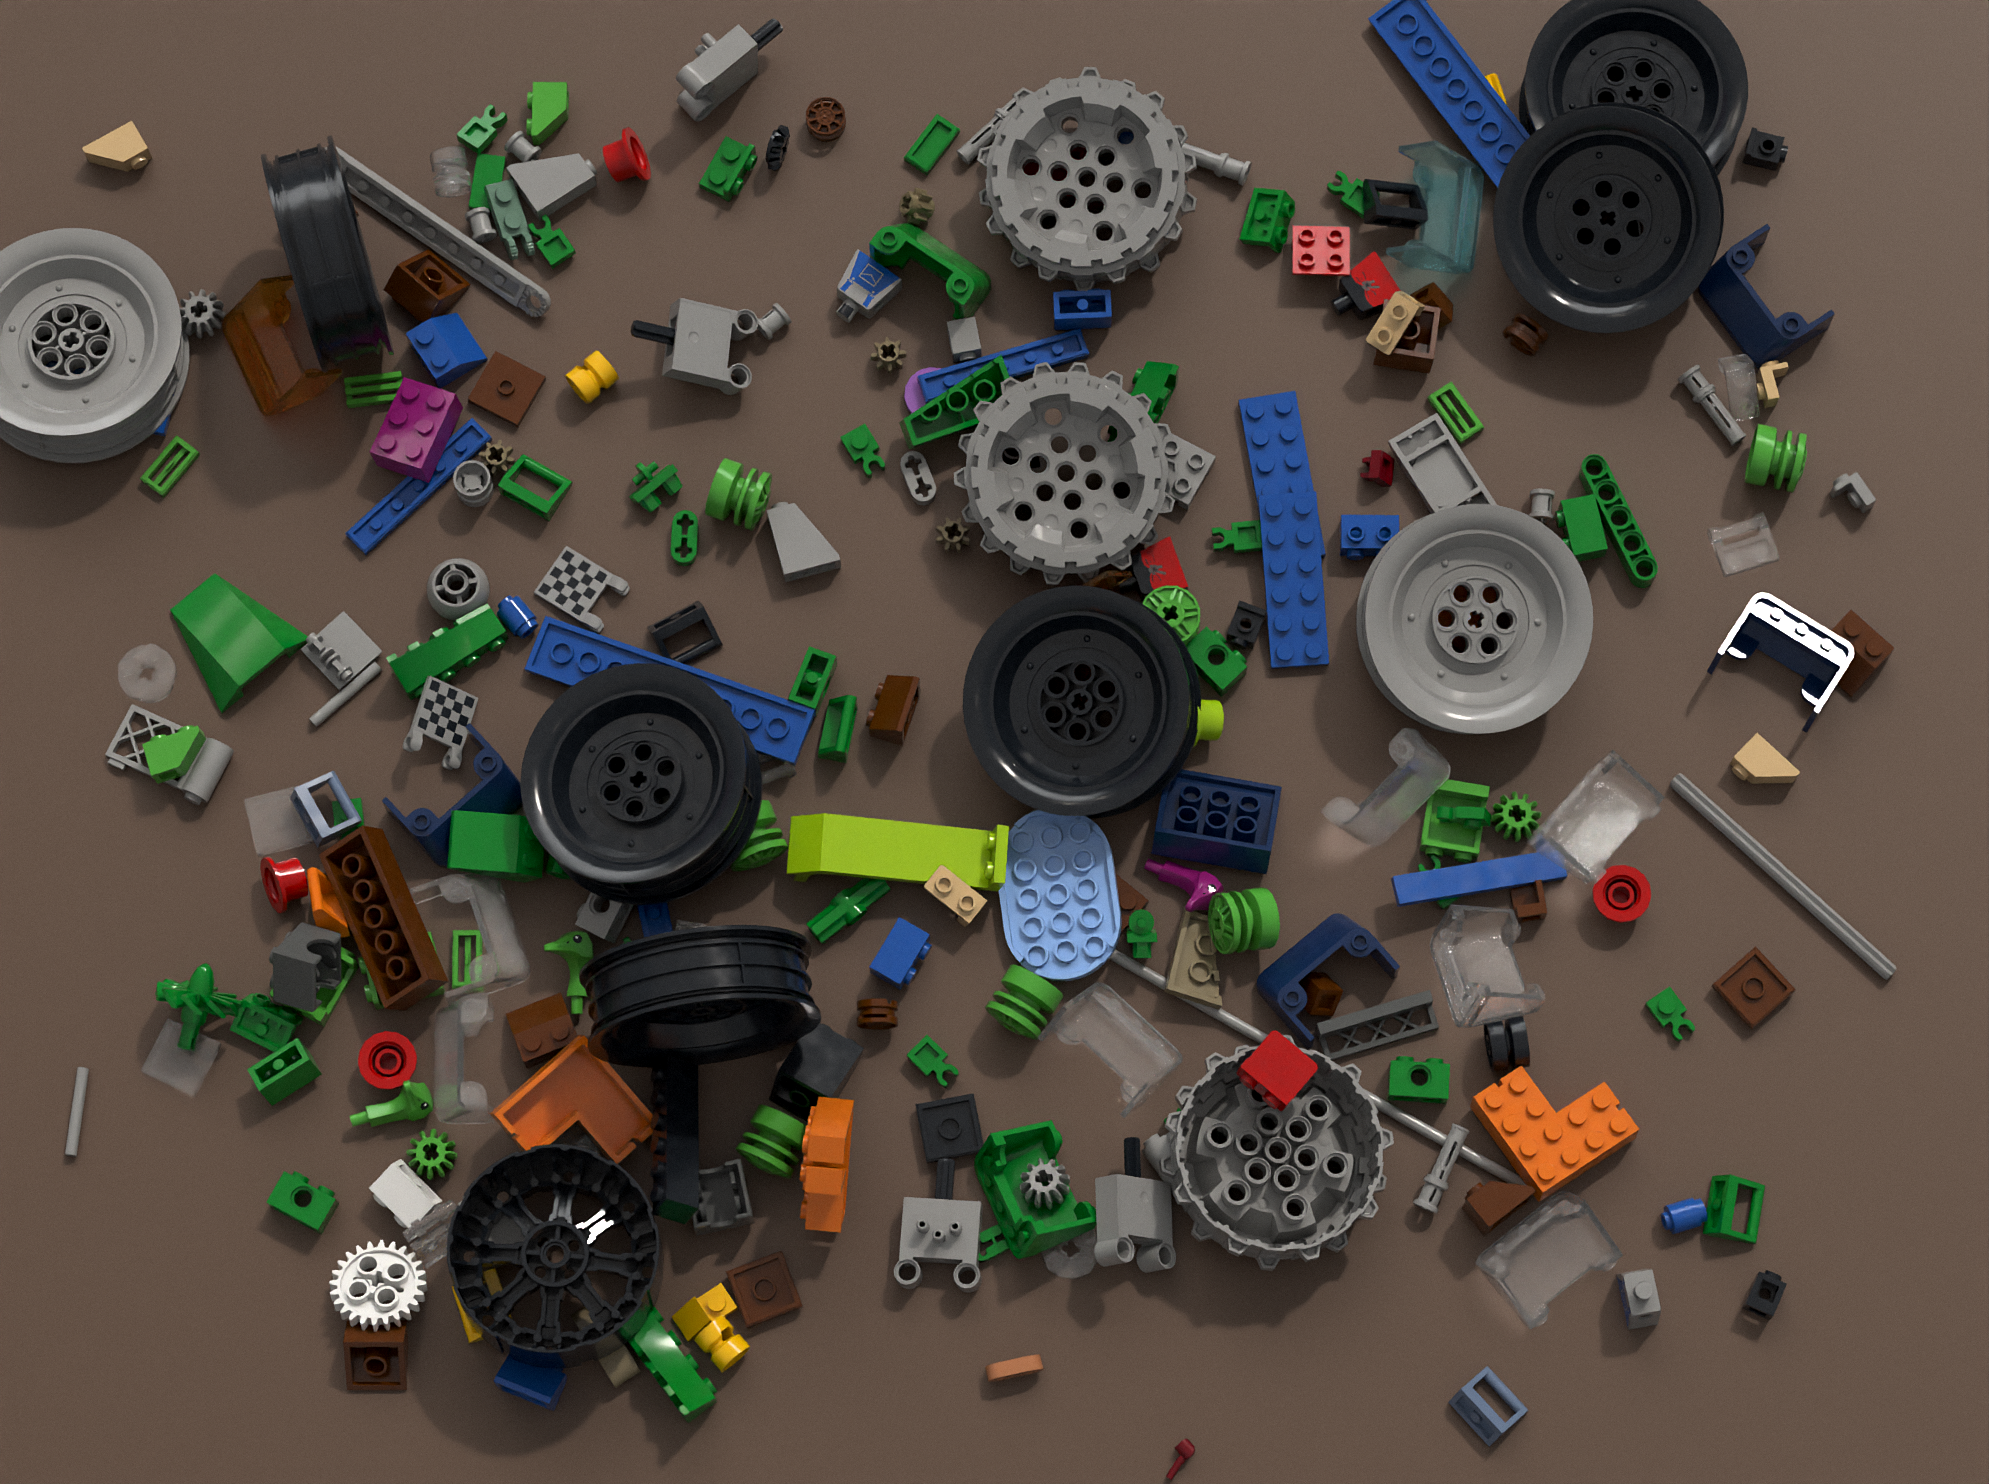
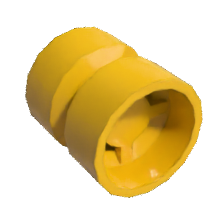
M597 350L584 359V366L577 365L565 375L569 385L586 404H589L601 394V388L608 389L619 380L615 369Z
M724 1315L712 1321L694 1339L704 1353L712 1354L711 1361L721 1373L738 1362L751 1348L740 1334H733L734 1327Z

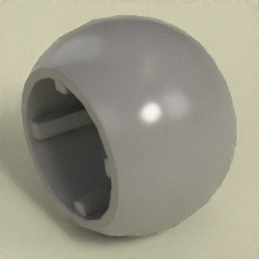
M452 558L438 564L431 572L427 582V597L430 605L440 616L453 621L485 605L490 593V585L485 572L476 563L464 558ZM454 581L464 582V586L460 590L453 591L449 589ZM471 589H473L475 591L473 596L463 603V601L469 597ZM444 595H447L450 600L458 604L447 603L444 601Z

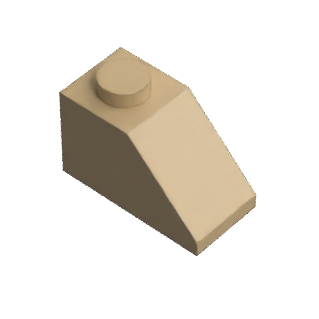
M132 121L82 147L90 163L127 172L131 169L137 170L148 163V160L152 159L147 145Z
M1758 733L1741 748L1730 762L1735 775L1741 780L1745 781L1747 779L1751 784L1793 783L1800 774L1798 769Z

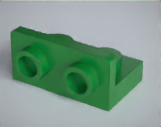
M725 136L700 180L699 187L730 202L733 195L737 196L744 185L743 177L746 172H751L756 165L758 156H756L755 145L749 143L747 147Z
M1254 187L1239 240L1243 244L1269 246L1275 253H1281L1283 244L1286 243L1288 238L1287 230L1290 220L1295 214V201L1285 190Z
M251 993L242 999L241 1007L238 1009V1017L234 1018L230 1030L275 1052L290 1043L296 1027L301 1025L303 1018L296 1015L297 1012L290 1007L278 1006L270 1002L271 999L264 994Z

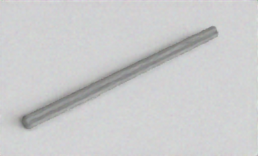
M1681 773L1672 779L1670 786L1881 977L1887 980L1893 975L1897 968L1890 960Z

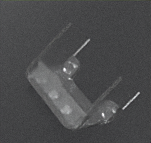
M457 873L409 889L415 904L443 895L450 903L458 904L469 900L487 954L476 957L470 963L469 975L472 983L444 992L450 1007L520 984L529 977L530 964L500 878L474 873Z
M1101 982L1094 983L1064 1004L1038 1036V1039L1043 1041L1053 1033H1056L1060 1041L1072 1045H1077L1083 1041L1124 1080L1120 1085V1091L1123 1099L1129 1104L1120 1114L1123 1118L1144 1104L1183 1061L1182 1055L1177 1048L1111 987Z

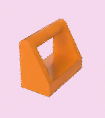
M315 867L307 869L312 913L316 926L340 933L341 938L350 936L348 922L328 876Z

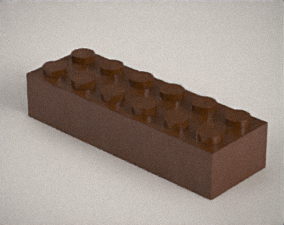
M362 825L319 854L385 1009L405 1011L449 982L383 829Z

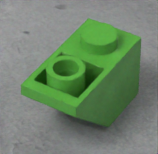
M533 82V92H528L527 106L528 109H532V118H527L526 124L527 136H532L533 145H540L568 120L569 89L567 82Z
M184 726L178 729L177 733L168 736L164 734L156 735L149 742L142 744L150 774L158 784L187 774L206 740L205 734L199 726Z

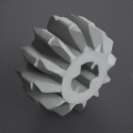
M204 289L199 291L198 296L189 291V300L180 299V304L183 307L180 308L182 327H186L185 331L189 336L196 332L197 337L201 339L204 332L207 331L208 335L213 337L214 332L212 328L222 329V324L219 320L226 318L225 312L222 311L224 307L223 302L216 300L217 296L213 292L206 296ZM202 310H205V312L202 313L201 317H197V316H196V315H200V313H201Z
M1039 1158L1038 1166L1028 1163V1172H1022L1020 1176L1021 1181H1023L1020 1185V1190L1022 1193H1026V1202L1035 1201L1037 1209L1043 1203H1046L1047 1208L1051 1210L1053 1201L1062 1205V1195H1069L1070 1192L1067 1186L1070 1183V1176L1065 1174V1167L1062 1164L1056 1166L1053 1159L1048 1164H1044L1043 1159ZM1048 1181L1049 1185L1042 1186V1182Z

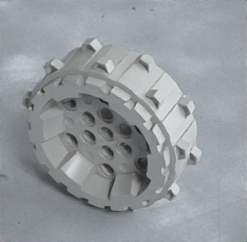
M1084 67L1079 78L1062 79L1059 77L1049 81V84H1046L1045 87L1036 92L1024 87L1014 94L1016 107L1003 120L997 122L993 128L996 136L992 145L979 149L977 161L987 169L986 188L979 192L980 204L993 210L986 225L991 235H1004L1005 239L1011 243L1013 251L1010 261L1019 269L1029 265L1038 268L1039 278L1048 282L1055 278L1074 281L1078 291L1093 289L1096 282L1112 281L1114 284L1126 281V276L1139 268L1150 273L1154 272L1160 267L1158 253L1171 240L1177 241L1183 232L1179 225L1182 215L1195 212L1197 198L1187 191L1188 174L1197 168L1196 158L1194 154L1184 152L1181 149L1189 138L1184 126H1173L1171 121L1162 113L1165 98L1157 91L1143 95L1136 91V84L1127 79L1121 82L1114 79L1113 81L1102 79L1096 67ZM1068 120L1078 123L1077 129L1072 133L1063 131V125ZM1131 132L1134 135L1131 143L1125 145L1118 141L1121 133ZM1077 147H1082L1087 151L1086 156L1081 160H1075L1071 157L1072 151ZM1104 153H1111L1115 156L1113 163L1108 166L1100 164L1099 158ZM1037 163L1039 171L1035 175L1025 174L1024 169L1027 164ZM1058 168H1063L1067 171V176L1062 181H1055L1052 178L1053 172ZM1085 174H1092L1095 177V182L1089 187H1084L1080 184L1081 177ZM1113 180L1123 182L1122 189L1117 193L1108 190V185ZM1142 185L1149 186L1151 188L1150 195L1147 198L1137 197L1136 190ZM1072 195L1076 198V203L1071 208H1064L1061 206L1063 197ZM1094 201H1101L1104 204L1103 210L1098 214H1093L1088 209L1089 205ZM1052 216L1057 219L1055 227L1049 230L1044 229L1041 226L1043 219ZM1102 228H1110L1113 231L1112 237L1107 241H1101L1097 238V234Z
M1044 362L1035 365L1033 378L1021 383V381L1019 382L1010 376L1001 382V397L994 403L980 400L973 409L979 423L974 433L964 434L960 437L958 447L967 454L966 467L954 472V485L966 489L970 502L961 511L965 522L979 523L985 532L980 546L988 554L1002 550L1009 555L1011 571L1022 575L1030 567L1042 570L1046 584L1058 585L1067 573H1078L1086 584L1097 581L1099 568L1110 563L1120 570H1124L1132 564L1131 549L1138 543L1152 545L1158 538L1153 523L1158 514L1172 512L1175 500L1165 490L1166 480L1178 474V465L1176 461L1165 457L1163 444L1172 434L1168 424L1153 423L1148 415L1152 401L1145 393L1131 396L1122 389L1123 375L1112 370L1101 379L1090 375L1086 363L1074 362L1068 372L1055 373L1051 366ZM1051 408L1058 409L1062 414L1061 421L1056 425L1048 424L1045 420V413ZM1110 425L1117 430V438L1114 441L1106 442L1101 438L1100 432L1104 426ZM1064 437L1067 440L1068 448L1065 452L1056 453L1052 450L1051 443L1054 438ZM1084 445L1092 446L1096 451L1094 460L1090 462L1081 460L1079 457L1081 447ZM1007 448H1014L1018 451L1019 459L1015 464L1010 465L1003 461L1002 454ZM1041 456L1046 460L1047 467L1042 473H1035L1031 470L1030 462L1034 457ZM1070 465L1073 467L1075 475L1071 481L1064 482L1059 479L1058 469L1061 466ZM1095 473L1102 478V486L1098 490H1090L1086 486L1085 480L1089 474ZM1119 482H1125L1130 487V494L1124 499L1117 498L1113 492L1115 484ZM1049 485L1053 489V497L1049 501L1044 502L1038 499L1036 492L1039 486ZM1070 493H1075L1081 498V505L1076 510H1069L1065 507L1064 499ZM1025 504L1032 509V516L1029 520L1020 521L1016 518L1015 510L1019 505ZM1077 521L1085 523L1088 528L1086 536L1079 539L1071 534L1070 529L1072 524Z
M1283 1035L1295 1045L1291 1035ZM1248 1045L1236 1047L1233 1056L1229 1058L1216 1052L1206 1058L1204 1063L1207 1074L1201 1080L1199 1079L1194 1087L1182 1086L1174 1097L1181 1111L1169 1113L1167 1116L1165 1128L1171 1132L1170 1154L1159 1161L1160 1174L1173 1179L1176 1188L1173 1196L1177 1204L1181 1205L1194 1221L1191 1235L1198 1242L1212 1238L1221 1244V1247L1226 1249L1228 1253L1237 1257L1245 1255L1255 1258L1261 1270L1273 1271L1279 1260L1283 1259L1294 1260L1302 1258L1305 1262L1316 1260L1319 1257L1320 1249L1323 1247L1338 1253L1348 1245L1346 1231L1358 1218L1371 1220L1379 1209L1372 1195L1373 1193L1383 1192L1385 1189L1387 1177L1382 1174L1384 1164L1382 1162L1383 1151L1394 1144L1393 1133L1380 1126L1377 1117L1378 1110L1374 1102L1359 1085L1362 1071L1353 1063L1341 1067L1330 1060V1057L1311 1049L1299 1048L1317 1064L1318 1069L1282 1112L1277 1108L1273 1109L1265 1102L1254 1100L1252 1097L1253 1090L1246 1087L1239 1080L1236 1072L1258 1046L1249 1047ZM1316 1104L1321 1106L1324 1115L1322 1117L1312 1115L1309 1109L1310 1105ZM1262 1118H1270L1275 1124V1129L1265 1130L1261 1126L1260 1120ZM1297 1125L1301 1127L1304 1133L1303 1137L1295 1138L1292 1136L1289 1130L1290 1126ZM1214 1131L1222 1132L1225 1135L1226 1142L1223 1144L1215 1143L1211 1138V1133ZM1240 1140H1251L1255 1146L1254 1150H1243ZM1271 1146L1281 1148L1284 1154L1283 1158H1273L1269 1153V1148ZM1302 1153L1309 1155L1312 1159V1165H1301L1298 1155ZM1327 1162H1337L1341 1167V1173H1331L1327 1168ZM1184 1164L1198 1182L1193 1188L1189 1182V1172L1185 1170ZM1258 1167L1261 1169L1263 1179L1254 1180L1251 1178L1249 1168ZM1282 1174L1288 1175L1292 1180V1186L1282 1187L1278 1182V1176ZM1229 1189H1239L1243 1194V1199L1241 1201L1232 1200L1228 1194ZM1287 1204H1297L1301 1209V1214L1299 1216L1290 1215L1287 1211Z

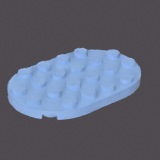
M1036 810L1019 819L1008 834L1005 884L999 890L1005 938L1012 954L1027 970L1047 980L1073 981L1092 974L1104 965L1114 952L1120 938L1122 918L1113 853L1107 837L1090 818L1086 816H1064Z

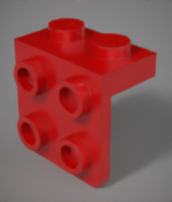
M1274 1030L1268 1034L1252 1055L1243 1062L1236 1074L1246 1087L1251 1090L1254 1089L1262 1095V1099L1266 1104L1282 1112L1315 1074L1318 1066L1281 1033Z

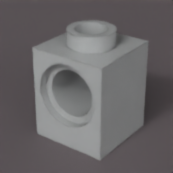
M975 316L948 321L947 333L953 363H963L982 357Z

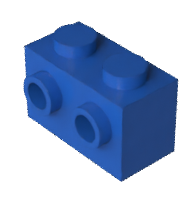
M1094 288L1087 291L1061 290L1053 292L1054 330L1111 328V290Z
M1341 515L1340 556H1346L1350 560H1360L1364 556L1376 557L1382 547L1399 532V515Z
M899 917L869 966L870 973L899 990L902 989L904 984L910 985L917 973V970L914 969L919 959L925 960L932 948V945L929 944L930 934Z

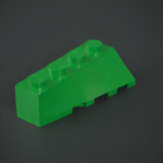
M1002 354L899 422L909 450L978 425L979 421L973 409L980 400L994 403L1001 397V382L1009 378Z
M1147 361L1143 369H1137L1132 380V384H1135V387L1130 395L1136 396L1145 393L1152 401L1148 415L1154 424L1159 423L1178 384L1179 366L1176 364ZM1109 426L1107 433L1111 435L1107 442H1112L1117 438V430L1113 426Z
M488 603L455 620L453 623L454 628L449 630V628L445 627L432 633L428 642L418 643L416 641L408 645L404 655L397 657L393 653L386 657L393 675L410 701L414 698L420 699L427 676H432L447 683L456 676L458 670L465 666L466 668L474 666L481 660L482 655L488 651L496 652L506 644L505 641L509 639L507 632Z
M654 1306L650 1308L646 1322L628 1343L687 1423H689L717 1402L714 1394L718 1391L707 1377L704 1380L700 1378L696 1372L700 1367L690 1354L686 1356L682 1354L678 1348L682 1344L672 1329L669 1332L665 1331L660 1324L664 1319Z

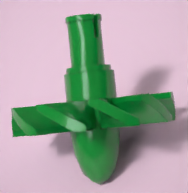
M207 963L196 968L190 981L186 980L179 983L172 979H165L163 982H157L156 1000L168 1002L175 1009L182 1007L180 1018L183 1026L177 1047L184 1050H196L200 1026H204V1023H206L208 1013L220 1018H226V1015L238 1017V1009L241 1007L242 1000L235 999L237 995L214 992L218 990V987L214 986L213 970Z

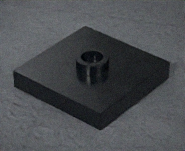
M974 1093L915 1104L927 1164L938 1162L942 1158L954 1159L978 1154L984 1143Z

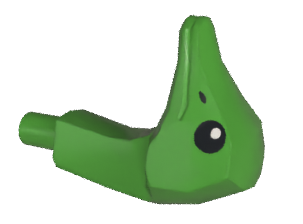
M572 931L561 935L554 942L545 944L544 951L557 954L567 961L570 970L567 997H571V1014L582 1015L583 997L588 996L585 988L580 983L579 973L582 967L594 958L593 945L587 932Z
M407 1080L403 1082V1087L397 1098L386 1103L365 1106L367 1111L350 1115V1120L353 1127L368 1122L373 1127L406 1119L415 1121L424 1118L433 1111L432 1095L424 1082L415 1083Z

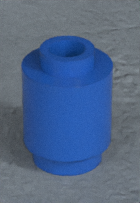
M509 595L498 604L497 616L514 636L518 635L521 639H524L539 626L536 621L537 617L519 596L512 597Z
M1689 1198L1665 1205L1664 1212L1661 1213V1221L1665 1230L1670 1229L1672 1234L1700 1227L1702 1222L1707 1221V1212L1700 1198L1696 1200Z

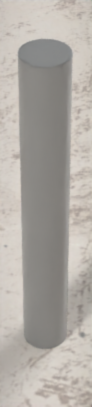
M373 662L309 718L311 723L315 727L319 726L382 671L380 666Z
M77 1067L65 1150V1155L71 1157L77 1156L89 1069L84 1067Z

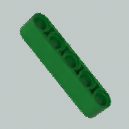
M1598 454L1588 455L1584 458L1579 470L1580 481L1587 495L1595 494L1602 525L1629 580L1638 588H1646L1653 583L1658 572L1657 562L1606 460ZM1588 466H1595L1600 470V474L1591 475L1586 471V468ZM1608 491L1613 499L1603 500L1598 493ZM1620 516L1625 520V524L1617 526L1613 524L1611 518ZM1628 541L1634 542L1638 550L1628 551L1624 547V543ZM1638 567H1646L1651 575L1647 577L1640 576L1636 569Z

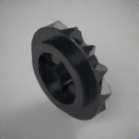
M780 125L777 130L773 131L770 137L765 158L768 163V169L776 171L782 166V162L785 159L790 138L789 129L786 126Z

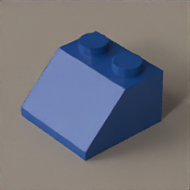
M458 313L430 318L405 333L409 345L437 388L440 389L488 360Z
M508 1355L493 1382L498 1389L554 1411L568 1377L562 1373L564 1368L536 1367L516 1361L511 1355Z

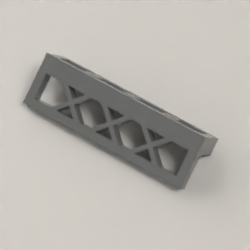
M1430 990L1317 1023L1316 1033L1323 1054L1330 1057V1060L1333 1061L1439 1029L1432 1007L1433 998ZM1426 1008L1431 1024L1419 1027L1409 1020L1413 1012ZM1409 1013L1406 1019L1400 1017ZM1392 1018L1403 1023L1400 1032L1394 1035L1381 1030L1385 1021ZM1381 1022L1378 1028L1372 1025ZM1406 1026L1413 1028L1411 1030L1404 1031ZM1366 1027L1374 1031L1375 1034L1371 1042L1363 1044L1354 1039L1353 1036L1357 1029ZM1353 1030L1350 1036L1344 1034L1345 1032ZM1378 1034L1384 1036V1038L1376 1040ZM1338 1035L1347 1040L1343 1050L1330 1054L1326 1038ZM1350 1042L1353 1043V1044H1355V1045H1357V1046L1348 1048Z

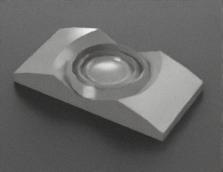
M1438 413L1388 441V445L1401 469L1421 495L1430 514L1467 504L1497 505Z

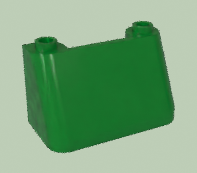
M911 223L883 227L869 243L870 258L883 267L898 266L903 270L911 259L945 281L949 301L955 307V312L952 316L953 320L972 317L991 290V279L984 270Z
M1052 1120L990 1133L974 1160L977 1178L1006 1241L1017 1259L1032 1257L1089 1232L1097 1225L1096 1208L1088 1201H1082L1077 1204L1070 1187L1069 1195H1062V1205L1053 1201L1051 1210L1047 1208L1046 1203H1043L1037 1209L1035 1201L1026 1202V1193H1022L1020 1190V1185L1023 1183L1020 1176L1022 1172H1028V1163L1038 1166L1039 1158L1043 1159L1044 1164H1048L1053 1159L1056 1166H1059L1056 1156L1062 1146V1136L1056 1130ZM1048 1181L1042 1182V1186L1049 1185Z

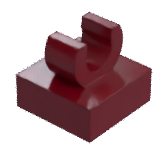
M1372 450L1371 457L1362 459V463L1370 466L1369 472L1360 473V477L1366 481H1373L1381 487L1392 486L1395 459L1382 450Z

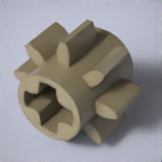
M916 187L914 192L907 191L900 199L899 209L902 213L901 215L907 217V222L919 225L920 220L926 222L934 213L935 204L932 200L933 197L927 195V190Z
M886 337L885 342L881 344L874 343V348L878 353H872L871 360L878 361L877 371L883 368L888 370L889 375H891L892 370L896 367L903 369V363L900 359L906 358L907 355L905 350L899 351L901 347L900 340L894 343ZM884 353H885L886 355H890L891 353H894V358L888 356V357L885 359V358H884Z
M501 440L493 445L487 442L486 452H479L480 459L487 460L483 464L492 471L493 477H496L497 473L504 472L506 474L508 466L515 464V459L508 457L513 453L512 447L504 448ZM497 455L499 458L502 457V460L497 462L492 457Z
M946 517V524L943 527H936V531L942 535L936 538V544H944L945 553H948L949 550H956L959 554L963 544H970V539L964 536L970 533V527H963L960 517L957 521H950ZM954 531L958 532V536H954L953 539L948 538V534L952 535Z

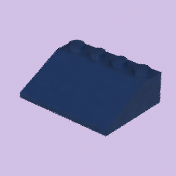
M1181 769L1172 782L1162 790L1151 854L1267 874L1282 787Z

